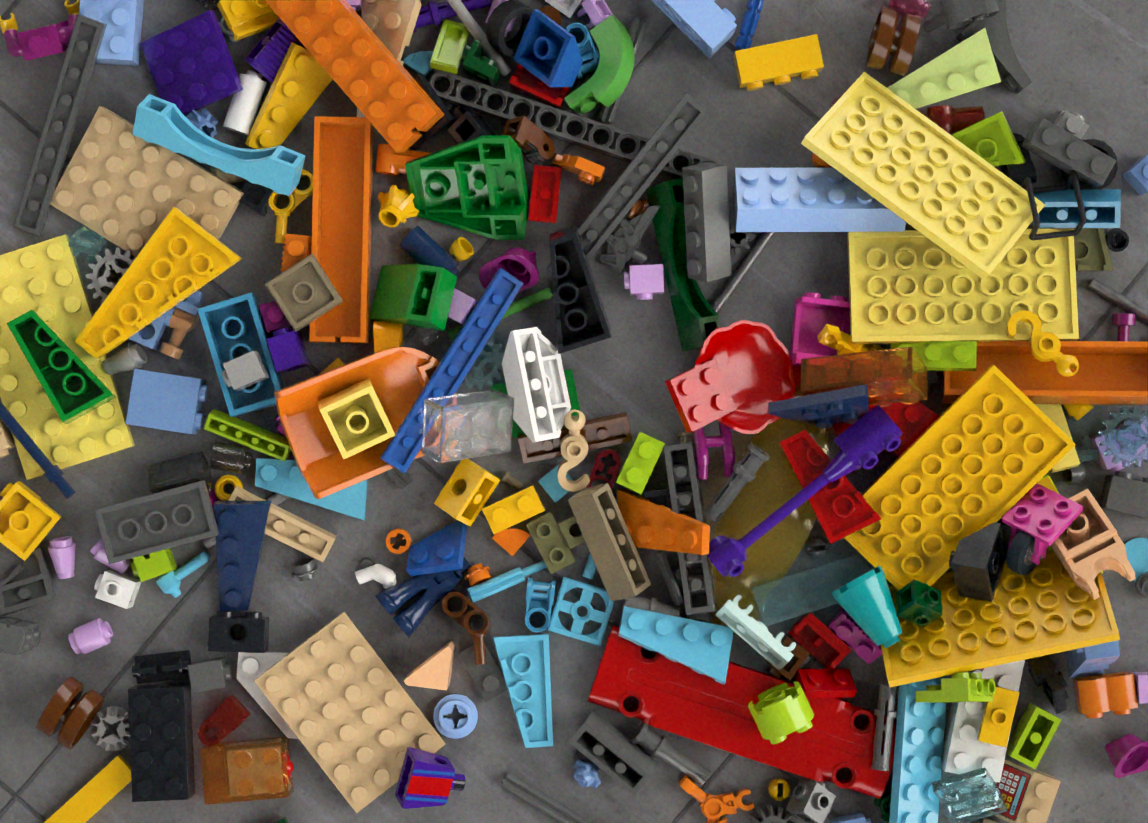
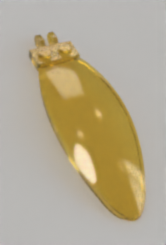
M805 383L795 388L796 392L793 398L822 393V391L814 383ZM781 417L777 421L768 424L761 432L754 434L749 443H753L764 450L770 456V459L763 462L755 473L756 478L746 483L729 508H727L717 523L715 537L723 535L727 538L740 540L800 492L802 487L779 442L806 430L828 456L829 428H818ZM746 447L738 462H740V460L749 450L748 447ZM808 500L746 549L747 560L742 563L744 570L741 574L735 577H731L728 574L724 577L713 565L718 611L729 599L732 601L737 595H741L742 598L738 602L739 608L745 610L751 604L753 609L748 616L753 617L757 621L765 601V596L778 584L792 566L812 529L816 515ZM715 615L712 624L721 625L722 620Z

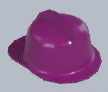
M519 247L508 249L501 256L485 263L479 271V281L485 289L498 268H502L524 283L519 292L533 287L539 280L536 252H529Z
M1126 734L1106 744L1105 751L1115 768L1113 773L1115 778H1123L1130 774L1148 770V741H1144L1133 734Z

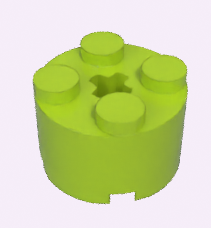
M793 682L795 687H788L787 683L774 686L759 694V702L755 705L752 701L748 704V708L762 738L770 740L771 744H778L787 738L786 735L795 731L801 733L813 726L811 720L814 717V713L799 682Z

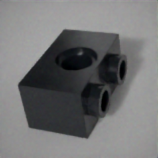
M217 611V615L209 617L208 651L265 653L268 651L269 617H262V612L247 611L245 616H234V611ZM235 624H240L245 628L246 634L244 638L234 636L233 626Z

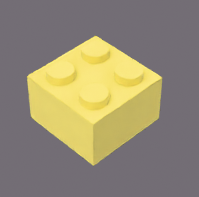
M369 378L318 401L319 410L343 459L395 436L392 425Z

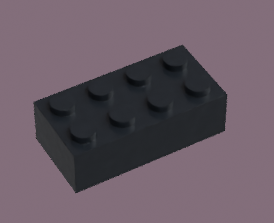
M191 683L135 685L129 688L132 802L189 800L195 795Z

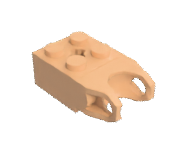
M1086 489L1068 498L1082 505L1083 511L1050 546L1074 583L1088 592L1095 600L1100 596L1094 579L1101 571L1114 570L1129 582L1135 579V572L1127 559L1125 544L1118 536L1117 530L1091 492Z

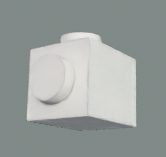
M107 570L97 578L94 587L97 590L95 598L125 609L131 608L134 605L141 580L120 574L114 570Z

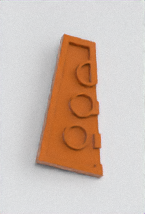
M617 489V505L635 547L700 555L709 554L710 525L684 514L675 513L668 507L654 504L649 499L631 494L632 492L628 490Z

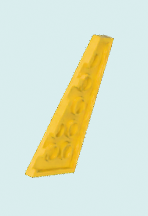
M173 207L74 342L94 358L100 359L239 262L242 258L181 210Z

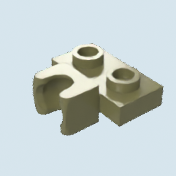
M549 512L526 524L550 574L576 562L570 549L585 542L582 534L574 537L569 532L570 527L577 522L574 515L557 524L553 515Z

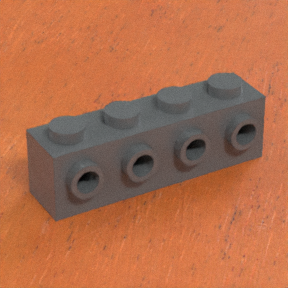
M705 162L684 167L682 169L688 278L710 282L731 276L727 165Z

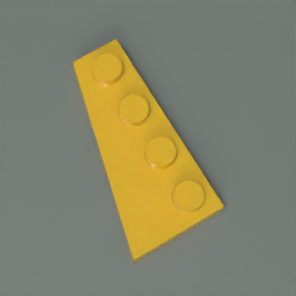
M291 42L245 141L247 146L254 149H266L281 145L332 81L331 76L306 48Z

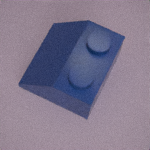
M534 9L514 60L549 87H572L583 63L576 38L544 13Z

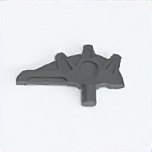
M649 206L644 213L631 221L628 218L620 222L622 227L615 234L611 233L606 239L609 243L607 254L600 256V262L610 265L619 276L626 268V263L631 259L640 265H644L648 256L637 250L639 242L661 206Z

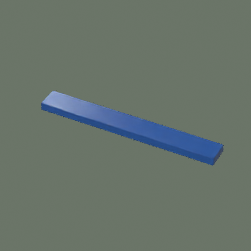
M498 268L399 426L395 436H393L380 457L381 460L400 472L406 473L524 284L502 268Z

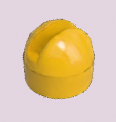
M459 237L450 245L449 254H454L455 260L462 262L474 254V249L467 239Z
M778 777L769 782L768 793L772 799L783 801L789 797L791 788L785 779ZM778 783L783 784L781 797H777Z

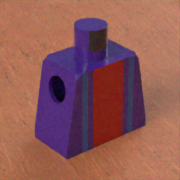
M407 747L395 791V796L403 809L443 806L447 803L450 790L462 791L464 789L465 775L455 773V768L447 757Z

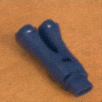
M464 557L462 569L416 575L397 586L378 593L375 597L385 610L392 615L410 598L421 590L426 589V592L415 602L393 617L409 638L417 630L428 612L454 589L458 582L464 578L462 574L472 566Z

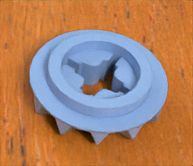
M455 693L444 696L437 703L433 713V720L437 730L442 735L452 739H459L469 735L474 730L478 720V713L475 704L467 696ZM455 704H457L459 713L468 715L459 719L457 728H455L452 718L444 717V715L453 712Z

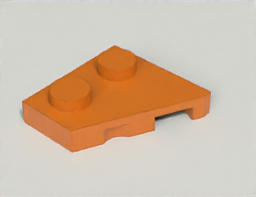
M555 153L551 162L554 166L561 167L578 175L579 181L593 186L594 182L600 184L605 172L604 166L579 156L565 154L561 156Z

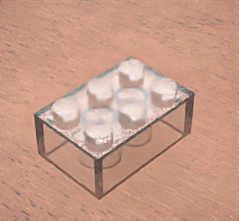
M494 389L424 399L422 454L440 463L511 452L514 398Z

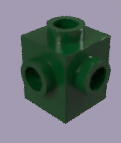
M914 579L896 592L897 616L925 627L942 615L943 606L940 590Z

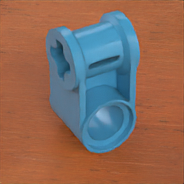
M572 23L565 30L569 33L580 31L584 35V40L577 44L583 62L577 74L580 80L583 79V75L597 69L600 54L596 46H594L587 28L581 23Z
M528 578L525 624L533 632H542L549 626L551 609L554 603L555 580H551L548 583L533 581V578ZM534 590L547 591V593L534 592ZM534 612H542L546 617L545 624L541 627H534L530 623V615Z

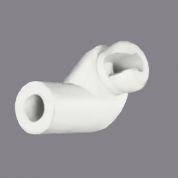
M374 564L355 572L359 584L375 580L383 584L385 589L394 587L397 584L396 574L393 570L381 564Z

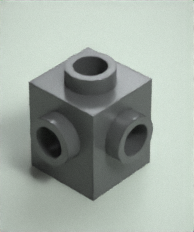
M800 780L793 790V796L786 810L803 823H824L831 811L836 796L827 790L828 786L823 782Z

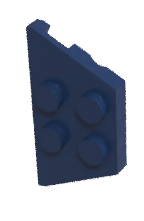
M865 384L769 402L768 413L824 429L831 428L833 424L838 423L854 424L869 412L868 386Z

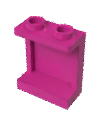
M807 292L804 293V296L796 298L794 300L790 344L792 365L841 372L850 370L851 361L839 356L837 350L819 343L817 337L826 324L839 327L840 331L849 334L850 303L847 302V297L831 296L829 300L821 299V294Z

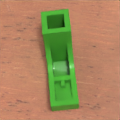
M613 15L590 30L600 53L599 64L594 75L564 98L568 106L580 115L591 111L598 102H601L606 107L612 105L623 93L632 75L634 66L633 43L624 24Z

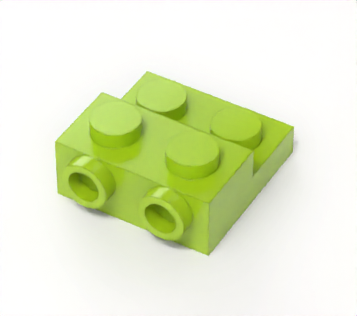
M954 673L952 678L941 679V685H926V691H915L916 702H993L995 682L992 678H982L981 673Z

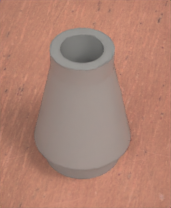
M128 343L111 357L105 359L103 366L108 375L140 369L143 364L147 363V356L139 343Z

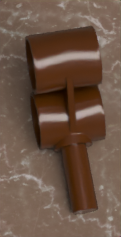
M459 592L448 593L442 600L443 611L470 633V637H473L475 664H487L484 636H487V632L491 627L489 615L464 594ZM455 597L461 598L463 602L462 609L457 613L452 612L449 607L451 599ZM475 615H481L484 618V626L478 631H475L470 624L472 617Z

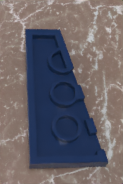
M215 501L214 516L220 534L216 536L220 611H244L250 607L272 501Z

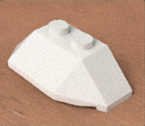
M537 327L510 331L502 367L512 417L532 443L559 438L564 425V416L571 409L561 355L558 354L555 346L541 334Z

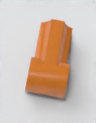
M378 144L375 172L392 176L407 175L406 162L432 153L413 150L396 152L390 144Z

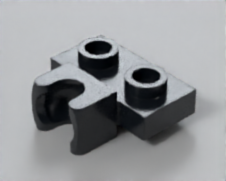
M1044 655L1028 659L1027 663L1030 667L1028 671L1037 687L1043 685V692L1056 714L1067 710L1066 699L1069 698L1065 689L1068 687L1067 682L1060 671L1056 673V666L1051 657Z

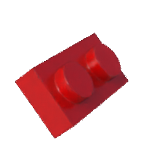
M534 165L528 221L556 224L562 173L561 167Z
M798 669L795 674L796 682L800 683L806 698H854L857 692L849 669Z

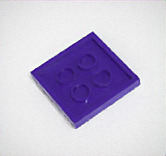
M209 10L140 43L160 98L175 104L184 116H187L193 109L198 111L243 90L215 11Z

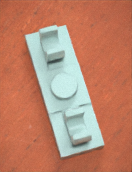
M737 595L732 601L729 599L715 615L780 671L794 656L791 652L795 649L796 643L793 642L788 647H784L781 644V639L785 635L783 632L774 638L762 622L748 616L753 609L751 604L745 610L739 608L738 602L742 598L741 595Z

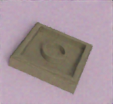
M310 254L265 283L295 332L344 302L314 254Z

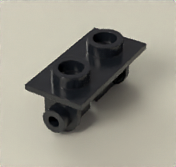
M190 650L134 656L135 666H132V675L136 677L137 684L190 678L187 666L191 664Z

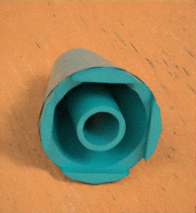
M881 566L831 592L834 599L877 646L883 644L887 648L900 641L898 635L902 633V629L884 570Z

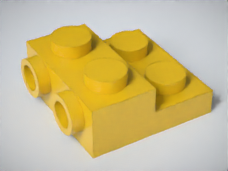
M21 481L16 482L14 485L10 482L0 493V496L3 498L0 501V542L26 561L62 516L45 504L39 495Z

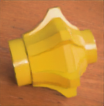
M391 185L390 191L386 193L380 192L377 197L381 205L379 212L380 221L385 226L394 228L399 223H406L407 218L417 217L419 210L414 207L413 199L415 196L413 193H409L405 189H398L396 185Z

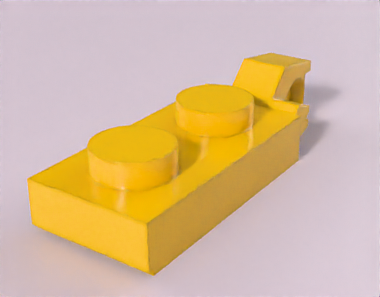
M826 324L817 336L819 343L837 350L838 355L880 374H885L890 368L884 348L877 344L851 343V334L840 331L839 327Z

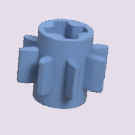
M203 108L201 112L193 109L186 116L195 127L213 138L218 133L214 126L218 123V120L206 108Z

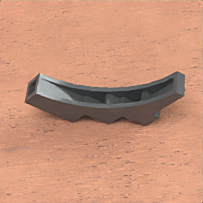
M996 0L1000 12L990 18L972 22L956 37L959 41L957 44L986 28L997 69L1003 76L1002 81L1009 90H1015L1018 94L1032 81L1019 64L1010 42L1006 23V0Z

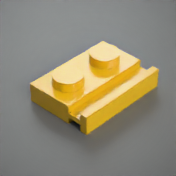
M221 0L217 4L229 30L234 35L235 41L270 29L279 18L265 0Z

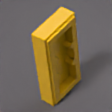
M995 686L993 702L985 703L977 736L978 741L1007 747L1020 692Z

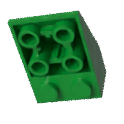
M421 264L382 265L369 319L445 331L457 276L442 267Z

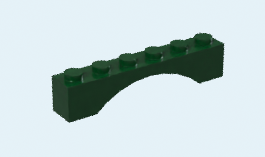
M683 179L670 180L647 188L646 194L649 206H661L652 220L682 352L699 349L710 333L721 327L719 315L702 294L697 281L688 278Z

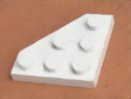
M268 651L265 653L238 652L236 679L287 738L298 739L254 682L258 676L289 653Z

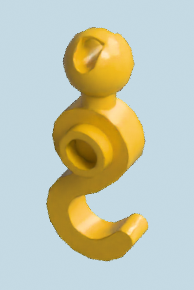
M1022 310L1010 317L1006 327L1007 336L1010 339L1015 337L1017 333L1016 325L1019 322L1029 323L1032 328L1030 337L1032 355L1042 362L1053 360L1056 363L1057 371L1062 376L1070 377L1077 373L1079 363L1076 357L1063 355L1060 352L1061 343L1055 334L1051 332L1041 333L1042 324L1036 314L1031 311ZM1070 368H1073L1076 371L1072 373Z

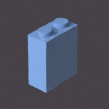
M134 369L125 424L186 434H197L198 429H202L204 422V413H200L202 402H206L208 396V386L205 385V380Z

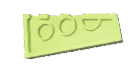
M983 28L905 76L887 89L917 109L1001 82L986 28Z

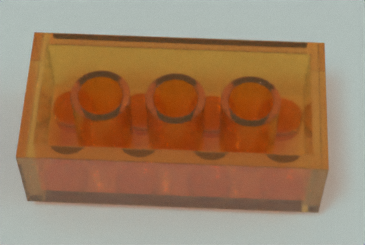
M913 347L801 359V392L805 396L866 384L868 386L869 405L876 406L879 404L881 407H887L891 403L916 404L918 400H927V367Z

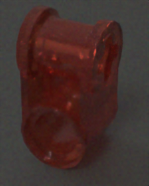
M232 694L199 727L198 738L204 745L214 746L242 724L251 713ZM215 726L218 729L215 733L216 736L209 737L207 735L208 727L213 728Z

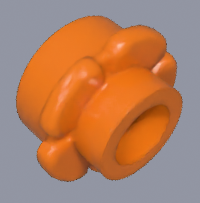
M482 563L476 564L467 569L468 574L464 579L469 581L471 587L491 579L489 574L490 567H483Z

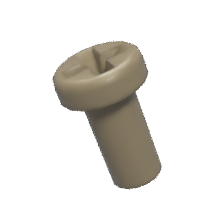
M507 470L501 477L500 482H507L519 490L523 483L511 476V472Z

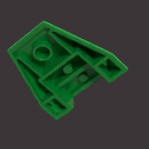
M510 135L480 136L406 162L405 168L409 190L415 196L413 199L414 207L419 210L417 216L495 240L525 239L529 202L522 151Z

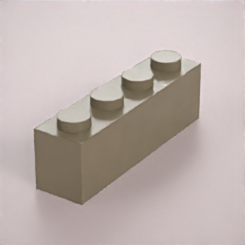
M605 483L585 488L569 498L568 502L610 600L635 597L649 587L651 582L609 484Z

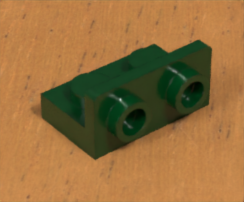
M475 39L472 45L469 43L466 45L461 56L465 73L496 88L500 80L499 70L495 67L496 63L481 56L483 52L481 41Z

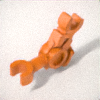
M686 775L678 782L682 789L699 802L702 813L707 817L706 823H726L728 819L727 817H721L722 815L737 813V808L746 811L754 808L753 802L742 803V797L751 794L749 788H741L737 791L736 795L732 791L713 795L710 793L706 794Z

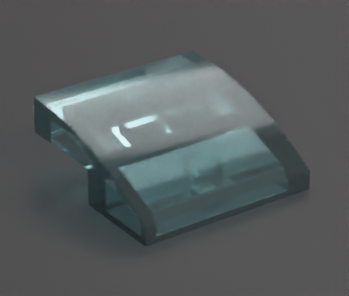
M985 767L932 782L933 792L943 803L945 815L952 823H966L1008 811L995 781Z

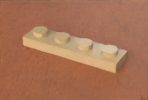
M238 486L235 487L229 501H266ZM271 503L265 534L324 562L337 535Z

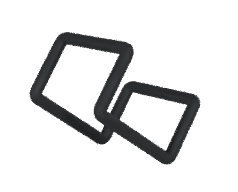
M1072 172L1066 184L1032 188L1031 179L1029 177L1024 179L1021 187L1028 192L1034 227L1029 235L1030 240L1076 236L1081 232L1086 223V214L1076 172ZM1073 182L1080 214V222L1076 229L1036 234L1040 227L1034 193L1066 190L1070 188Z

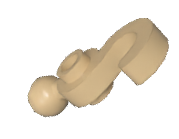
M574 409L568 411L564 416V425L569 429V434L561 440L560 449L565 460L560 463L557 470L559 484L562 488L571 492L581 491L590 482L588 474H583L574 481L566 477L567 471L577 466L587 456L589 450L587 440L580 434V430L586 422L585 415L581 411ZM573 412L578 413L576 416L571 415Z

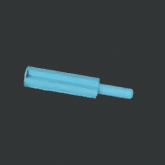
M544 560L524 569L517 567L467 588L468 595L474 603L525 581L524 577L543 570L547 566Z

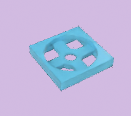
M564 576L547 630L601 646L614 601L610 600L606 589ZM577 587L583 589L580 601L572 603L563 600L565 593ZM594 592L599 593L606 605L605 612L593 609L590 604ZM580 606H585L588 610L587 615L584 617H580L577 614V608ZM559 611L572 615L574 621L570 631L560 622ZM592 620L602 623L601 627L595 632L587 635L581 634L585 622Z

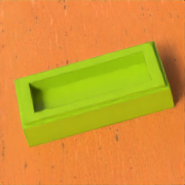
M447 19L443 20L430 61V68L453 74L458 73L462 60L461 56L470 31L463 23Z

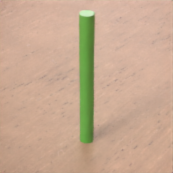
M547 287L511 303L502 319L552 298L553 294L550 288ZM463 325L447 331L451 341L455 339Z

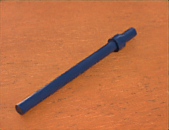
M0 401V419L45 472L43 476L50 484L54 483L66 499L73 496L76 492L62 476L64 474L57 464L53 465Z

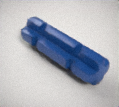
M749 0L747 5L748 11L745 12L739 31L740 36H738L735 44L736 49L742 50L751 47V38L755 34L760 17L759 13L762 11L764 0Z

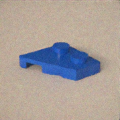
M457 520L410 546L406 569L409 575L416 576L462 569L467 525Z

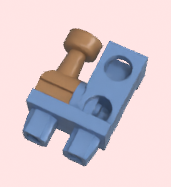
M200 291L194 292L129 339L158 351L166 326L173 328L169 343H162L159 352L180 360L183 350L179 346L186 333L197 326L200 317L198 309L202 304L204 293Z

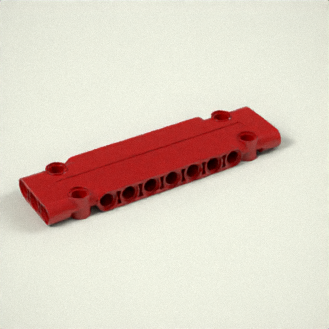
M612 625L587 702L620 712L627 717L641 719L647 725L823 783L827 781L836 784L840 788H848L878 799L881 798L894 762L897 719L893 718L889 771L871 769L877 715H874L873 711L852 705L849 701L841 698H807L814 713V717L811 720L813 726L807 731L801 733L795 731L786 735L787 738L778 744H771L770 740L762 738L748 708V704L752 701L755 705L759 702L758 695L774 686L787 683L788 687H795L793 682L785 679L780 680L776 676L729 661L726 683L723 685L705 674L701 675L691 670L690 667L665 658L666 656L656 652L651 657H645L641 653V646L618 636L619 627ZM629 696L636 697L639 700L638 706L632 710L625 708L623 705L625 698ZM859 714L867 715V723L863 727L854 726V719ZM884 715V722H883V724H885V722H886V716H885V715ZM885 730L882 733L881 754L883 753ZM840 768H849L850 774L845 780H838L836 778V773Z

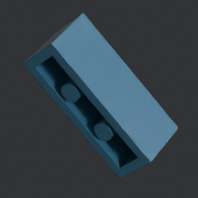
M1121 189L1080 190L1086 214V223L1083 228H1120ZM1074 190L1034 193V197L1045 204L1038 214L1039 228H1076L1078 226L1080 214Z

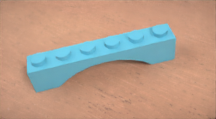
M150 94L137 106L132 135L140 137L146 142L155 143L168 148L174 153H180L193 158L199 163H206L221 169L225 173L234 174L246 179L250 183L262 185L278 194L290 196L299 184L306 155L280 145L266 149H245L224 144L195 127L175 104Z

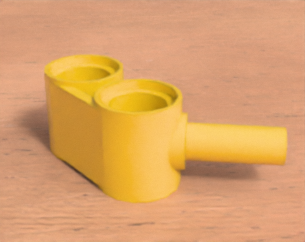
M302 169L300 178H310L311 184L309 188L301 191L296 186L290 196H288L290 202L285 209H278L276 205L277 199L285 194H278L273 191L272 196L269 198V205L274 210V216H276L275 244H285L283 241L286 239L284 235L287 234L288 217L296 210L299 204L307 197L313 195V175L307 170Z

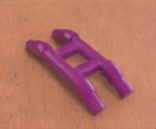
M719 421L720 436L705 437L703 427L693 432L697 479H708L709 458L707 448L722 447L724 477H730L734 472L733 465L736 462L731 428Z

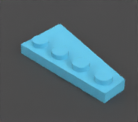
M256 458V487L365 520L368 479L317 499L303 478L296 460H286L284 462L279 459Z
M626 606L623 607L618 636L650 651L653 650L666 656L665 658L690 667L691 670L701 675L705 674L723 685L726 683L733 630L730 627Z
M549 634L492 637L524 747L553 746Z

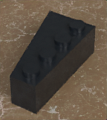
M577 226L551 233L549 244L558 354L611 338L612 336L611 327Z

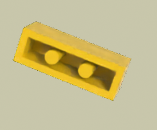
M817 34L737 50L733 55L739 88L747 87V91L761 89L764 87V83L773 81L774 85L786 84L791 82L790 78L801 76L802 80L815 78L818 76V72H821L824 68Z

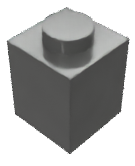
M226 657L192 662L187 665L192 693L225 688L230 684V680L233 679L232 666L230 663H226Z

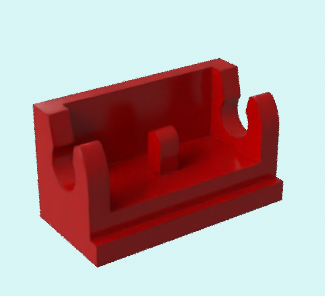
M519 63L515 75H512L509 81L510 88L560 110L564 104V98L571 89V87H549Z
M808 610L787 632L827 669L833 670L852 650Z

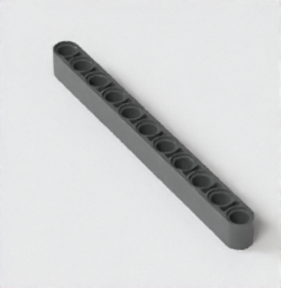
M436 72L430 78L429 84L443 102L455 104L504 122L517 118L514 115L515 109L519 106H525L530 110L527 118L549 137L628 163L633 160L649 140L648 138L448 72ZM447 80L450 83L449 89L443 93L436 91L435 85L438 81ZM469 88L477 92L475 99L472 101H465L461 97L463 91ZM499 97L502 99V107L498 110L490 109L488 102L491 98ZM547 114L554 116L556 119L555 125L549 128L544 127L540 123L541 118ZM570 124H579L583 129L582 133L578 136L569 135L567 128ZM598 132H604L608 135L609 141L604 145H598L593 140L594 135ZM623 141L633 142L635 145L634 152L630 154L623 153L620 150V144ZM678 149L660 173L673 178L683 179V171H677L673 167V161L677 158L685 159L688 166L705 162H716Z

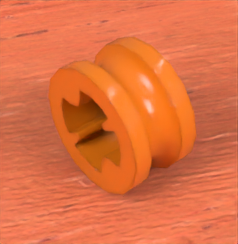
M397 528L388 533L386 546L390 552L401 554L409 549L412 539L406 530ZM398 533L404 535L402 539H406V545H401L399 549L393 547L395 543L391 544V538L397 537Z

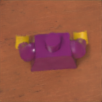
M69 0L64 2V6L70 15L67 21L17 32L18 25L13 13H10L11 18L8 20H2L0 16V28L4 34L9 54L13 57L23 56L24 60L27 61L67 51L77 15L79 14L80 0H77L74 4H71Z

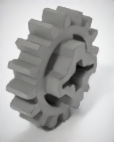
M116 248L115 254L111 250L106 249L105 257L98 254L95 256L98 261L96 265L89 263L88 266L93 269V273L86 274V278L92 279L93 283L89 284L87 288L96 290L92 297L96 300L102 297L101 304L108 297V294L103 289H113L117 284L112 282V279L116 278L115 273L123 276L128 269L121 268L118 260L126 261L131 265L136 259L132 260L133 255L131 251L128 250L123 255L121 248ZM105 266L106 270L103 276L100 277L101 271Z

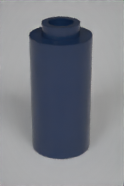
M416 226L399 245L418 264L442 267L455 276L459 273L456 269L459 263L419 226Z

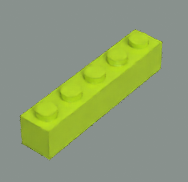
M213 409L208 415L204 427L205 430L284 462L289 457L291 448L286 437L239 418L230 417L229 414Z

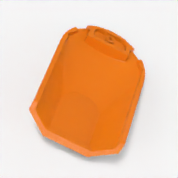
M388 348L274 392L279 419L297 466L315 498H323L394 468L380 459L393 437L343 459L319 410L318 401L369 378L394 433H396L440 363L437 359L414 348ZM456 393L414 459L430 453L447 437L453 418L456 416Z

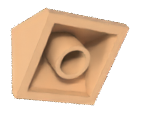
M451 640L411 671L403 680L408 686L447 690L451 681L455 649L453 641Z

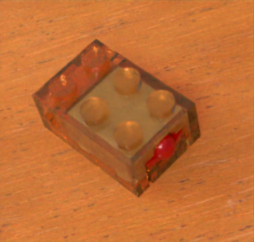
M275 737L208 743L201 747L205 805L290 797L294 792L293 782H290L293 779L292 771L294 765L291 761L290 749H287L290 746L289 738Z

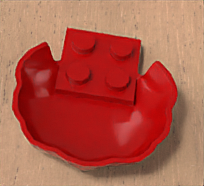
M740 320L728 327H720L712 331L700 347L695 366L665 381L687 433L694 432L715 420L743 434L759 433L768 424L781 418L768 413V403L791 399L796 392L795 380L792 376L793 365L790 353L784 344L777 339L775 333L768 325L749 320Z

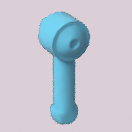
M203 551L177 570L160 575L156 583L164 594H171L174 598H177L181 595L179 589L180 580L210 560V555Z

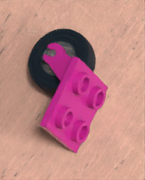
M1036 483L1002 517V522L1011 526V539L1008 543L1006 556L1007 567L1020 575H1027L1040 564V560L1045 559L1048 546L1083 511V506Z

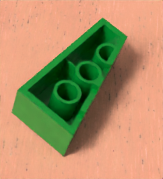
M30 310L7 323L63 423L68 424L116 398L36 312Z

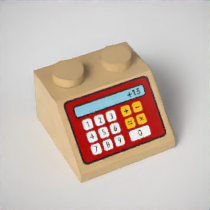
M1005 759L1000 783L992 781L983 811L1009 823H1047L1061 781L1047 773Z

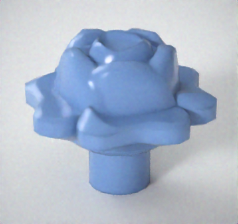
M580 760L576 761L573 765L576 770L574 779L578 781L581 787L587 788L592 786L596 789L601 784L597 773L601 768L594 762L589 764Z

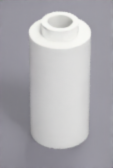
M247 70L246 74L240 73L239 79L243 90L233 94L223 124L224 128L243 135H249L267 84L262 80L263 75Z

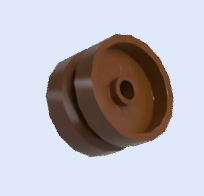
M882 6L870 35L866 67L881 70L890 55L888 65L890 73L905 76L915 51L921 16L906 13L902 16L898 28H896L898 21L897 11Z
M72 676L66 679L50 699L36 725V729L48 737L60 729L58 743L69 750L74 748L86 733L105 700V697L95 690H90L82 696L83 683Z

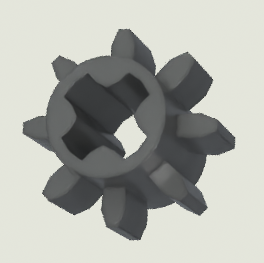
M735 223L732 228L729 226L730 236L736 230ZM738 232L740 236H744V239H741L739 244H735V240L730 239V248L734 249L735 255L739 254V248L741 247L748 251L750 246L746 242L747 240L754 239L755 236L748 235V232Z

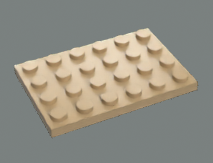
M99 106L54 191L50 205L125 251H131L135 257L138 256L173 207L181 210L219 240L244 193L184 155L174 153L168 148L146 142L142 138L132 135L133 124L104 106Z
M345 611L254 680L356 813L398 782L407 747L435 753L446 744Z

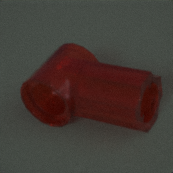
M940 105L927 108L928 119L950 135L985 119L982 106L952 108L950 105Z

